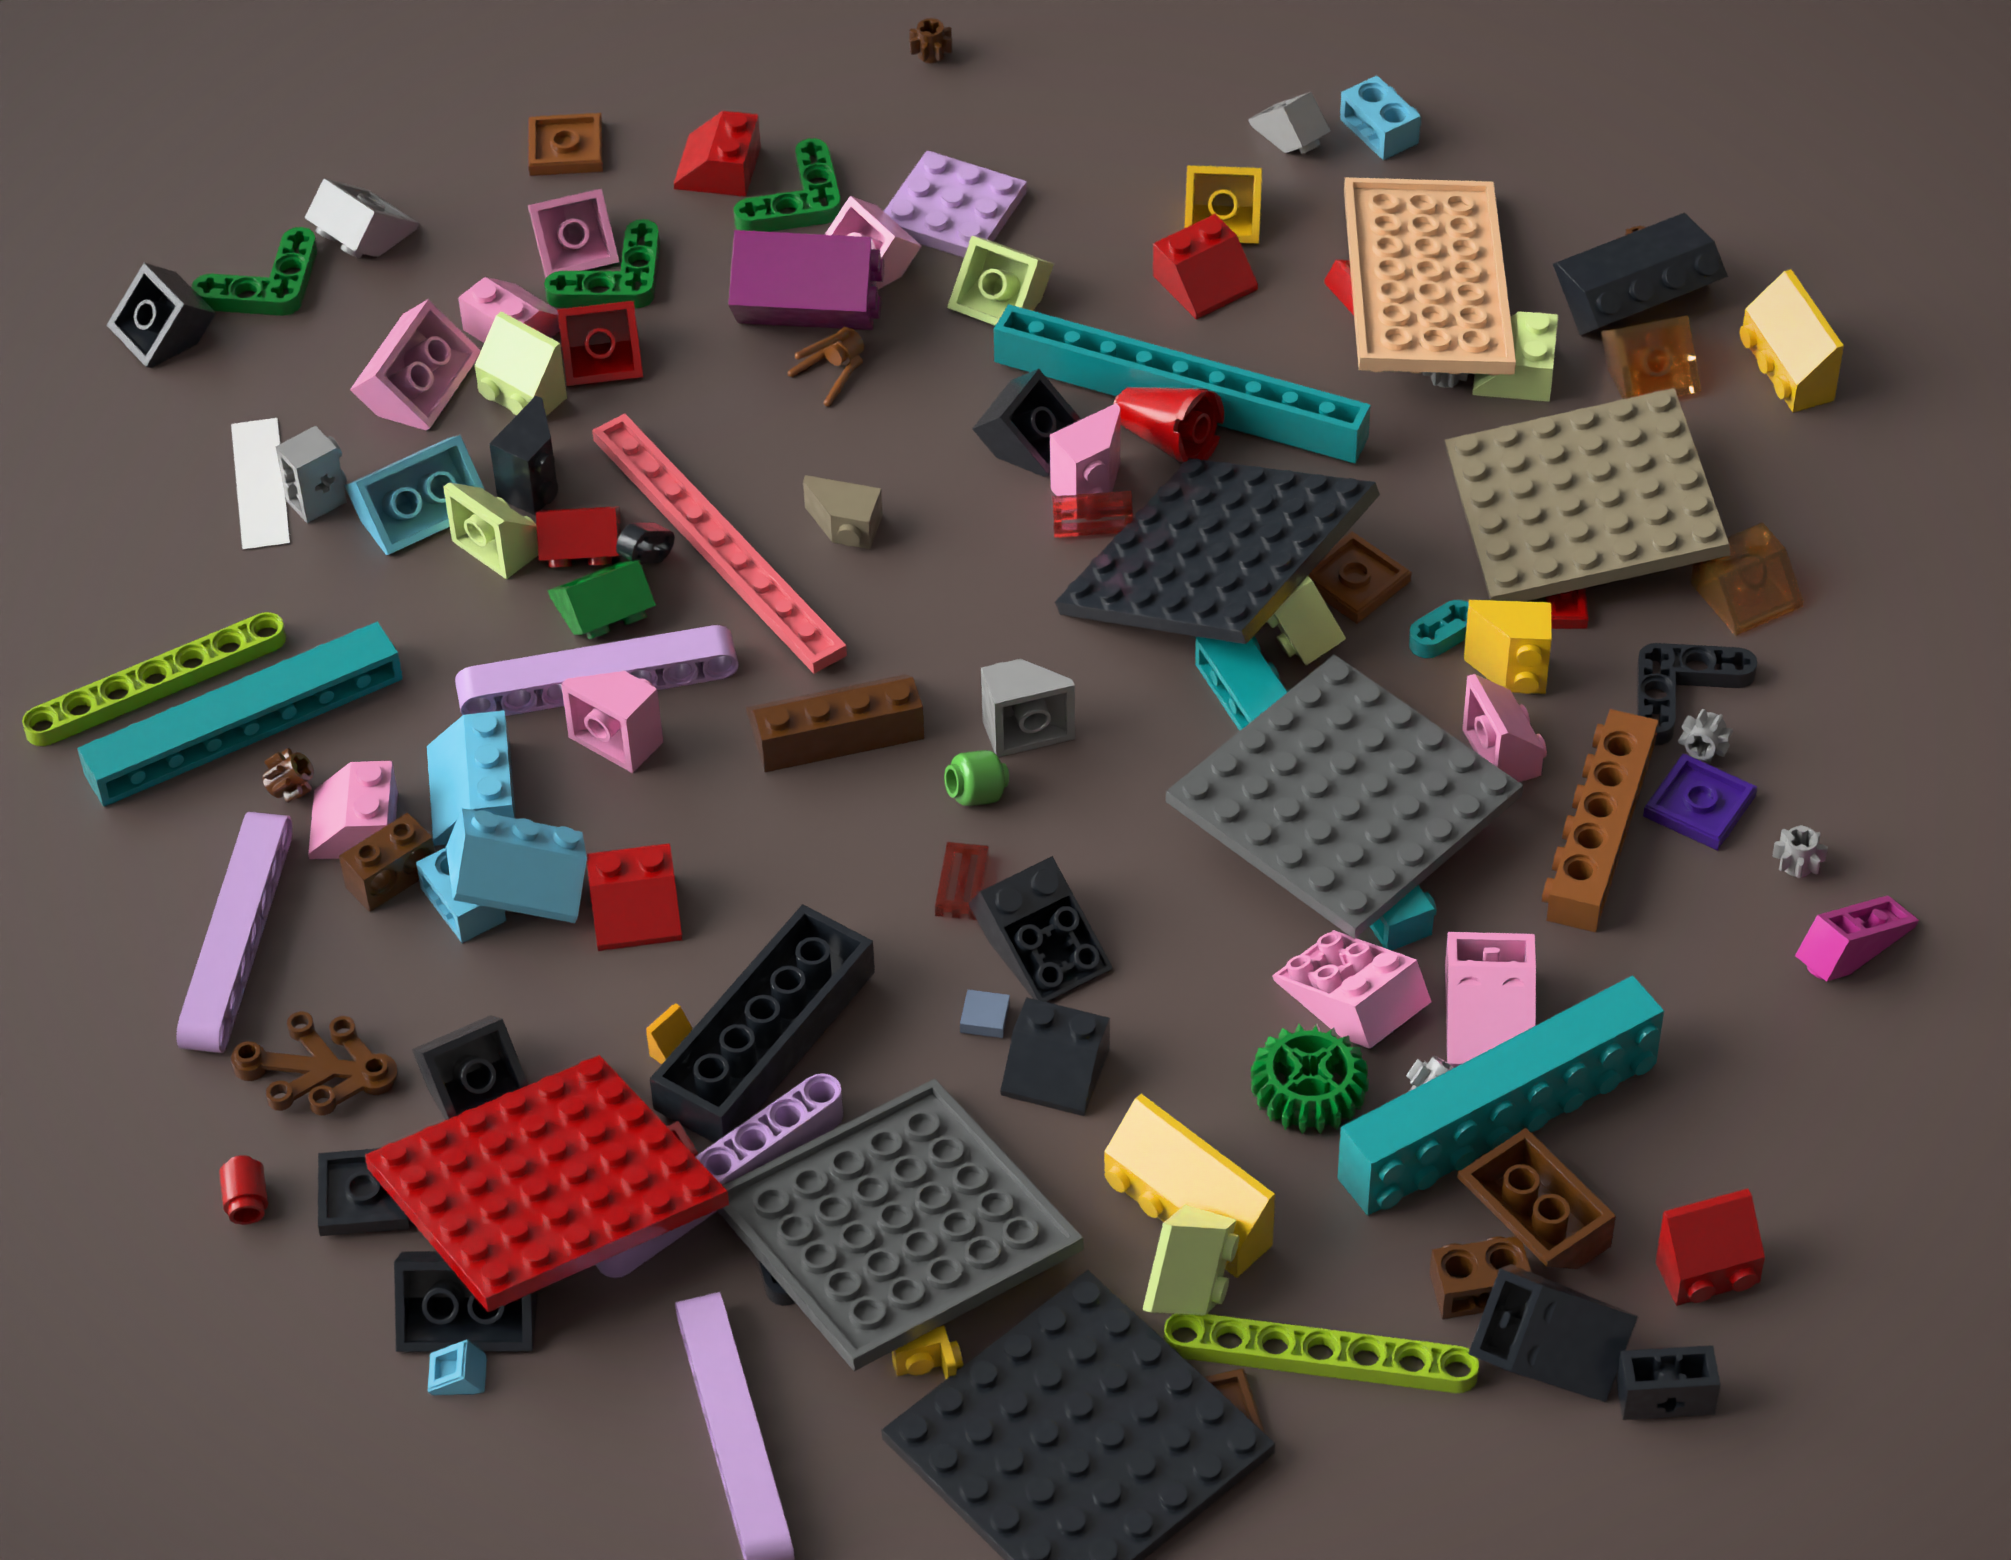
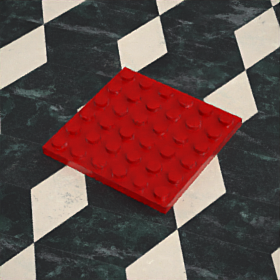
M600 1055L584 1060L551 1076H546L535 1083L506 1093L495 1100L466 1110L462 1114L436 1125L426 1127L422 1131L365 1154L367 1169L487 1312L729 1205L728 1191Z

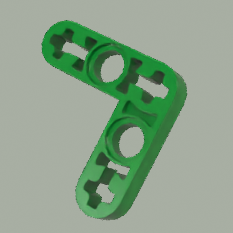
M808 138L799 142L796 146L795 154L802 190L740 200L734 206V222L737 230L772 232L833 222L841 211V203L827 144L817 138ZM810 156H815L817 163L811 164ZM813 178H825L827 180L821 184L809 182ZM825 198L827 206H821L819 199ZM783 208L796 209V211L791 214H782L778 212Z
M640 219L631 222L626 227L621 271H558L550 274L544 282L547 302L556 308H574L634 301L635 308L648 306L655 297L660 249L658 226L650 220ZM640 237H645V246L638 245ZM637 260H645L649 262L646 266L643 267H634L630 265L632 262ZM635 282H641V287L638 291H635ZM597 286L609 288L603 293H593L590 291Z
M295 227L286 231L281 238L270 277L204 274L193 281L192 289L214 311L276 316L293 314L302 305L317 256L315 234L312 230L305 227ZM299 247V254L295 253L294 249ZM289 268L301 269L295 274L287 275L282 273ZM284 289H288L289 294L284 296ZM245 291L256 293L249 298L238 297L240 293Z

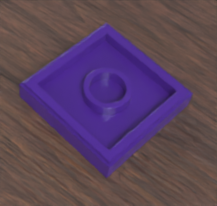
M1683 753L1645 805L1643 817L1718 851L1756 797L1757 786Z

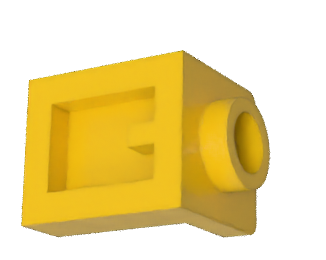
M939 1326L892 1351V1362L897 1376L905 1374L923 1375L934 1367L941 1366L946 1380L950 1376L957 1375L956 1369L963 1367L958 1342H949L945 1326Z

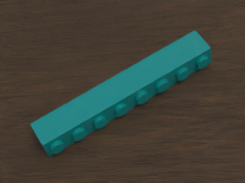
M378 621L356 629L349 634L318 645L304 653L283 660L259 672L247 675L240 680L209 691L195 699L176 707H171L164 712L78 747L84 775L102 806H108L403 680L399 654Z

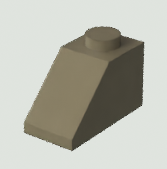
M805 475L803 479L805 508L831 542L870 549L883 516L881 488Z

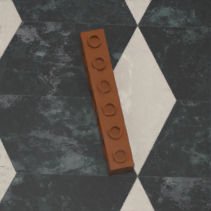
M1610 709L1605 725L1597 724L1592 747L1597 748L1595 755L1588 753L1582 778H1586L1587 781L1585 785H1577L1572 808L1577 809L1575 816L1568 815L1565 821L1562 839L1567 840L1565 847L1557 846L1552 870L1557 871L1555 879L1547 877L1542 902L1548 903L1546 921L1597 932L1655 748L1659 720Z

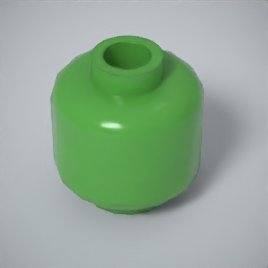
M990 750L964 752L956 755L950 765L946 767L944 774L945 787L949 796L955 798L963 806L992 804L1001 798L1004 787L1008 786L1009 771L1006 764L1001 763L998 756Z

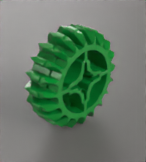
M1316 1023L1312 1030L1305 1031L1298 1024L1295 1033H1290L1282 1028L1278 1038L1268 1036L1265 1047L1258 1048L1255 1061H1253L1251 1066V1091L1253 1097L1257 1098L1259 1110H1267L1270 1122L1282 1119V1125L1285 1130L1294 1124L1299 1126L1302 1135L1307 1130V1127H1315L1319 1134H1321L1326 1124L1337 1130L1341 1124V1119L1351 1121L1355 1115V1110H1361L1366 1092L1369 1089V1079H1367L1368 1065L1366 1060L1362 1059L1363 1054L1360 1047H1352L1349 1036L1337 1039L1335 1028L1324 1033L1321 1032ZM1280 1072L1286 1076L1287 1083L1284 1086L1276 1078ZM1334 1072H1337L1343 1080L1340 1085L1333 1081L1334 1076L1332 1074Z

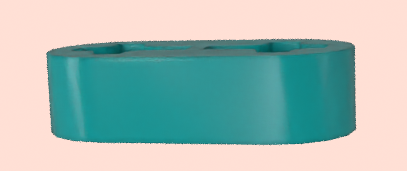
M1464 600L1449 601L1416 620L1409 630V649L1411 652L1421 658H1434L1464 641L1468 602Z

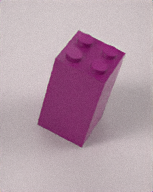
M734 230L728 305L737 323L840 329L849 327L859 330H873L874 319H880L881 296H878L876 282H883L884 259H881V251L875 248L872 237Z

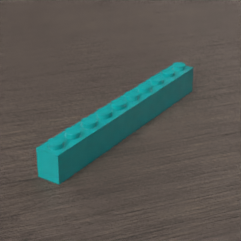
M1010 304L1007 305L993 329L995 363L1028 372L1040 369L1046 377L1117 396L1128 387L1208 389L1217 393L1223 402L1224 423H1217V425L1355 464L1369 438L1371 404Z
M1255 636L1247 644L1196 637L1195 665L1239 731L1290 691H1286L1281 684L1274 664L1272 662L1267 663L1262 656ZM1417 885L1375 921L1370 928L1382 946L1391 951L1432 935L1433 919L1437 914L1435 902L1428 892H1423L1419 885Z

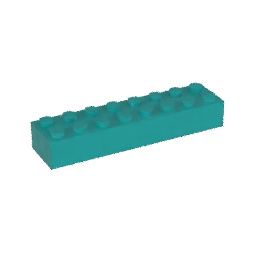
M1633 975L1342 1126L1337 1179L1367 1216L1380 1209H1389L1395 1206L1406 1195L1418 1189L1425 1190L1442 1176L1454 1170L1460 1171L1473 1163L1476 1158L1490 1152L1523 1129L1527 1128L1530 1132H1535L1542 1128L1548 1120L1564 1112L1570 1113L1575 1111L1584 1101L1599 1093L1607 1094L1611 1092L1620 1082L1635 1074L1643 1075L1657 1063L1664 1010Z

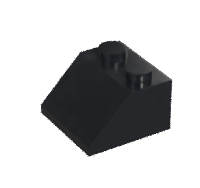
M143 263L107 326L146 367L153 368L197 345L216 312L177 272Z
M1036 369L1011 380L972 430L996 458L1046 477L1051 473L1050 434L1082 419L1042 371Z
M535 396L489 443L497 497L534 516L546 504H550L558 492L555 458L553 456L545 408L542 398Z
M1026 997L1013 1030L1001 1086V1096L1084 1116L1110 1050V1018Z
M490 1015L412 1049L427 1089L445 1120L529 1085L505 1023L499 1017Z

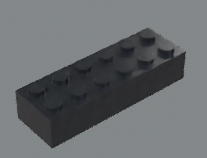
M802 904L649 1078L653 1110L675 1122L679 1121L682 1126L713 1143H716L749 1120L875 973L873 940Z

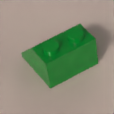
M639 560L619 562L547 590L551 600L573 635H583L586 633L588 639L610 632L608 624L623 619L625 625L647 617L646 609L656 606Z

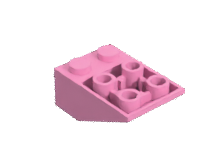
M1335 930L1321 936L1317 943L1301 955L1290 959L1285 967L1272 975L1278 985L1330 1029L1335 1028L1336 1033L1341 1038L1349 1036L1351 1042L1369 1049L1431 1003L1416 959L1357 938L1353 939L1351 936Z
M1448 932L1445 958L1447 1063L1454 1068L1536 1026L1535 934Z

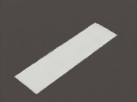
M272 418L231 424L242 549L290 543L286 499L276 452V446L280 445L278 419Z

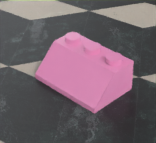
M426 300L401 316L350 391L378 417L422 430H428L478 359L481 350L433 303Z

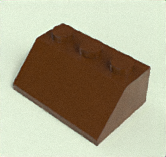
M1527 1128L1458 1172L1457 1178L1547 1267L1579 1269L1612 1245L1616 1215Z

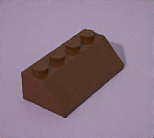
M906 674L746 707L764 772L925 739L923 705L914 678Z

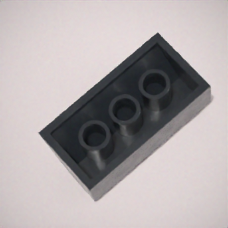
M1685 212L1553 263L1580 335L1728 277L1715 241Z

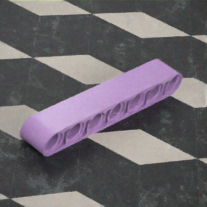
M712 625L464 668L456 675L455 684L462 715L505 710V715L509 716L564 706L561 684L568 678L626 671L639 679L648 680L657 690L727 678L738 669V659L730 630L721 625Z
M247 812L245 814L179 1017L177 1045L180 1049L224 1053L290 847L292 837V820L290 816Z
M815 1074L807 1078L698 1154L696 1158L723 1186L832 1131L841 1123L843 1118L841 1085L839 1081L828 1074ZM717 1210L597 1263V1268L605 1276L612 1278L623 1277L717 1212Z
M717 1292L675 1302L680 1331L744 1560H795L788 1526L721 1293Z

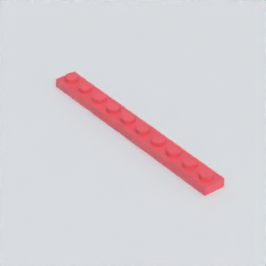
M625 413L592 430L594 442L813 674L847 656L846 644Z

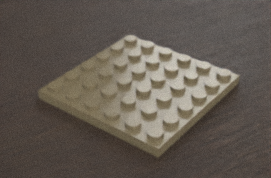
M1675 388L1445 440L1446 451L1488 595L1492 601L1524 602L1730 556L1729 541Z

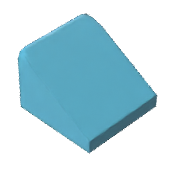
M468 1340L430 1353L428 1393L431 1395H462L484 1392L486 1354Z

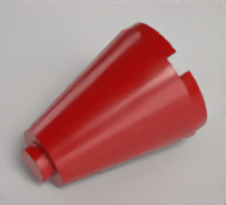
M1128 387L1118 394L1113 404H1117L1121 408V426L1182 464L1189 458L1207 460L1218 445L1220 437L1214 434L1217 423H1224V406L1222 399L1215 392L1198 388Z

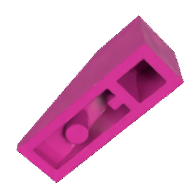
M1888 895L1822 913L1815 918L1795 956L1807 965L1808 971L1815 977L1826 982L1852 974L1914 929L1919 920Z

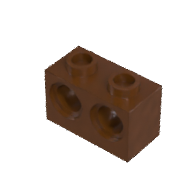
M409 813L404 814L339 855L345 888L371 912L419 881L416 862L435 853L433 837Z
M1495 1236L1486 1241L1462 1245L1451 1243L1441 1248L1432 1249L1429 1275L1442 1319L1483 1313L1499 1272L1497 1269L1512 1264L1531 1272L1523 1242L1518 1237L1505 1238ZM1452 1276H1461L1463 1278H1455Z

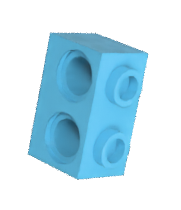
M1377 75L1341 92L1340 120L1382 160L1419 144L1421 116L1414 107L1409 106L1393 87L1388 86Z
M446 847L416 862L422 891L461 943L506 921L505 910L453 900Z

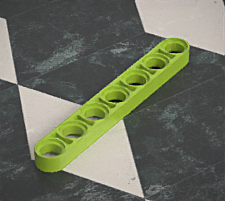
M270 612L257 614L28 710L22 719L26 738L35 746L54 744L281 648L286 641L283 620L279 615ZM268 627L277 630L275 634L269 637L257 635L258 631ZM228 643L240 645L234 652L225 653L220 651V648ZM192 658L203 660L202 664L195 668L182 666L185 661ZM153 674H163L166 676L160 683L150 684L145 682ZM124 689L128 691V694L121 699L108 698V695L114 690ZM87 705L91 707L85 714H70V711L76 706ZM40 721H50L53 723L50 728L44 731L32 729Z
M1173 1314L1167 1319L1164 1326V1341L1184 1359L1449 1393L1467 1392L1476 1385L1478 1379L1479 1360L1468 1354L1470 1349L1462 1346L1210 1314ZM1187 1327L1195 1331L1197 1337L1191 1342L1182 1343L1175 1340L1172 1333L1176 1329ZM1233 1333L1242 1339V1343L1235 1348H1225L1218 1343L1217 1339L1223 1334ZM1270 1339H1279L1285 1342L1288 1348L1283 1353L1271 1354L1264 1350L1263 1344ZM1315 1345H1325L1333 1351V1355L1328 1359L1318 1360L1310 1356L1308 1350ZM1368 1350L1375 1353L1379 1360L1371 1366H1364L1355 1361L1354 1355L1357 1352ZM1407 1356H1414L1421 1359L1425 1366L1419 1371L1410 1372L1402 1368L1399 1362ZM1452 1362H1461L1467 1365L1471 1372L1464 1377H1454L1447 1373L1445 1367Z

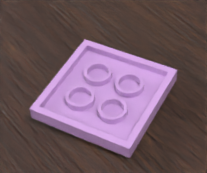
M927 150L884 212L919 244L964 258L971 236L991 241L995 240L1027 193V181Z

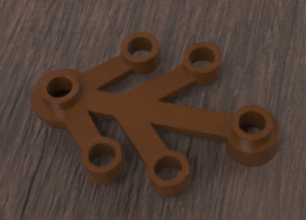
M304 1011L295 1012L290 1015L287 1020L290 1037L300 1041L311 1056L265 1052L262 1046L252 1041L240 1043L231 1055L234 1073L239 1079L244 1081L257 1080L267 1070L304 1074L290 1083L275 1081L267 1087L266 1097L268 1105L276 1111L288 1109L296 1099L309 1093L308 1099L312 1112L321 1116L328 1115L335 1110L338 1104L363 1090L371 1095H381L388 1092L398 1077L397 1065L393 1058L382 1053L372 1054L357 1036L355 1022L348 1016H339L333 1019L329 1025L332 1041L337 1045L344 1046L354 1061L339 1060L316 1033L312 1016ZM300 1024L307 1025L301 1029L295 1028L297 1025ZM345 1028H346V1029H349V1030H348L347 1032H345V1033H338V1032H337V1031H339L340 1029H345ZM335 1077L347 1078V1080L334 1088L323 1085ZM279 1093L286 1094L282 1098H274V1096ZM321 1098H328V1099H329L328 1101H326V1102H324V1103H317V1102H316L317 1100H319V1099H321Z

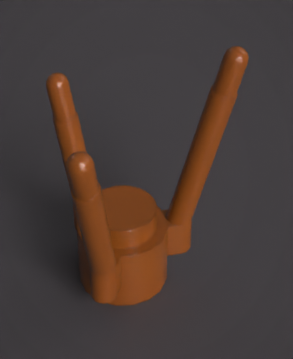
M843 327L836 334L795 354L797 360L807 356L810 357L790 369L787 374L789 377H794L825 357L835 366L847 365L824 400V405L829 407L854 369L863 363L859 354L864 351V342L855 330Z

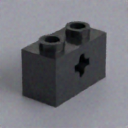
M1713 1345L1626 1350L1620 1353L1616 1383L1623 1420L1715 1415L1721 1384Z

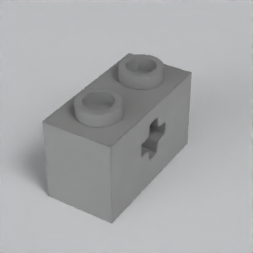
M315 425L276 446L286 501L306 523L347 502L344 489L347 479L339 462L342 452L337 441L332 436L326 437Z

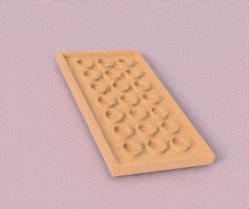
M1345 177L1344 198L1359 370H1369L1372 372L1474 373L1493 376L1500 374L1514 375L1516 358L1494 182Z

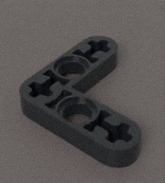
M1650 643L1645 645L1639 652L1637 664V715L1652 718V714H1660V727L1657 728L1655 746L1666 744L1673 737L1676 720V685L1745 688L1751 685L1755 679L1758 663L1756 656L1751 651L1739 647ZM1697 660L1705 663L1708 667L1697 671L1689 668L1686 664ZM1653 661L1659 662L1660 674H1652ZM1716 664H1720V670H1715ZM1735 666H1741V670H1735ZM1650 689H1659L1664 691L1667 696L1662 699H1654L1645 692Z

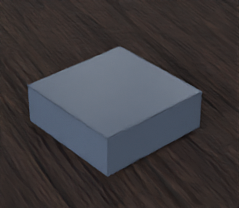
M967 990L960 1021V1033L1003 1038L1010 1007V995Z

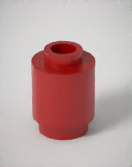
M247 1155L235 1156L219 1170L223 1209L229 1215L231 1222L240 1225L253 1224L264 1217L265 1209L268 1206L264 1165Z

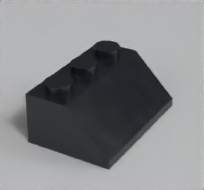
M402 1251L394 1261L396 1352L438 1351L464 1340L470 1341L481 1351L533 1350L538 1290L487 1312L437 1251Z

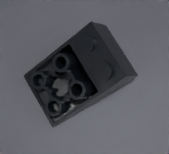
M1053 856L980 891L969 903L987 940L1033 999L1048 1002L1113 969Z
M1510 1264L1499 1269L1468 1354L1507 1371L1607 1402L1617 1376L1621 1351H1626L1639 1316Z

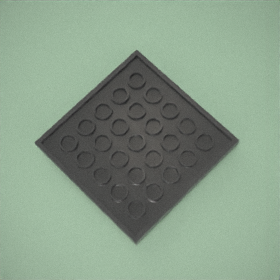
M1334 654L1166 790V803L1353 939H1356L1522 796L1523 784Z
M935 1078L723 1185L728 1191L729 1205L717 1210L853 1371L870 1364L1084 1250L1083 1237Z

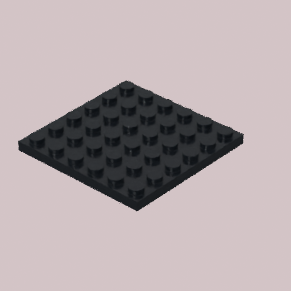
M1189 458L1167 483L1159 488L1152 499L1136 513L1135 517L1122 531L1114 536L1107 547L1091 561L1090 565L1077 579L1068 585L1067 589L1055 601L1060 615L1247 644L1380 496L1376 482Z
M1089 1270L1085 1271L956 1371L957 1375L947 1378L881 1430L882 1439L1004 1560H1144L1275 1453V1443Z

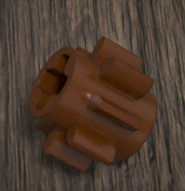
M935 18L923 19L917 24V29L909 30L910 54H918L921 61L937 63L944 58L945 53H952L951 27L944 28L940 20Z
M287 748L281 753L278 751L264 761L269 769L263 774V784L272 796L276 798L284 797L285 801L289 803L293 799H299L312 790L308 781L314 776V768L304 754L299 752L292 753L291 749Z

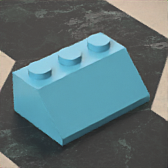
M461 435L445 439L344 485L361 523L386 555L450 527L443 488L446 484L450 482L484 489Z
M505 710L461 716L427 745L434 846L446 845L448 843L461 808L475 811L485 810L495 815L516 819L510 741Z
M461 808L446 846L453 900L575 923L578 918L587 861L583 832L575 831L565 826L555 827L535 823L525 818L515 819L495 815L485 810L475 811Z

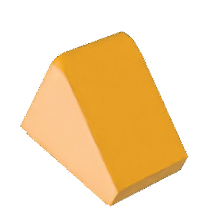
M677 1003L667 1009L646 1028L649 1056L660 1064L664 1063L693 1029L681 1006Z

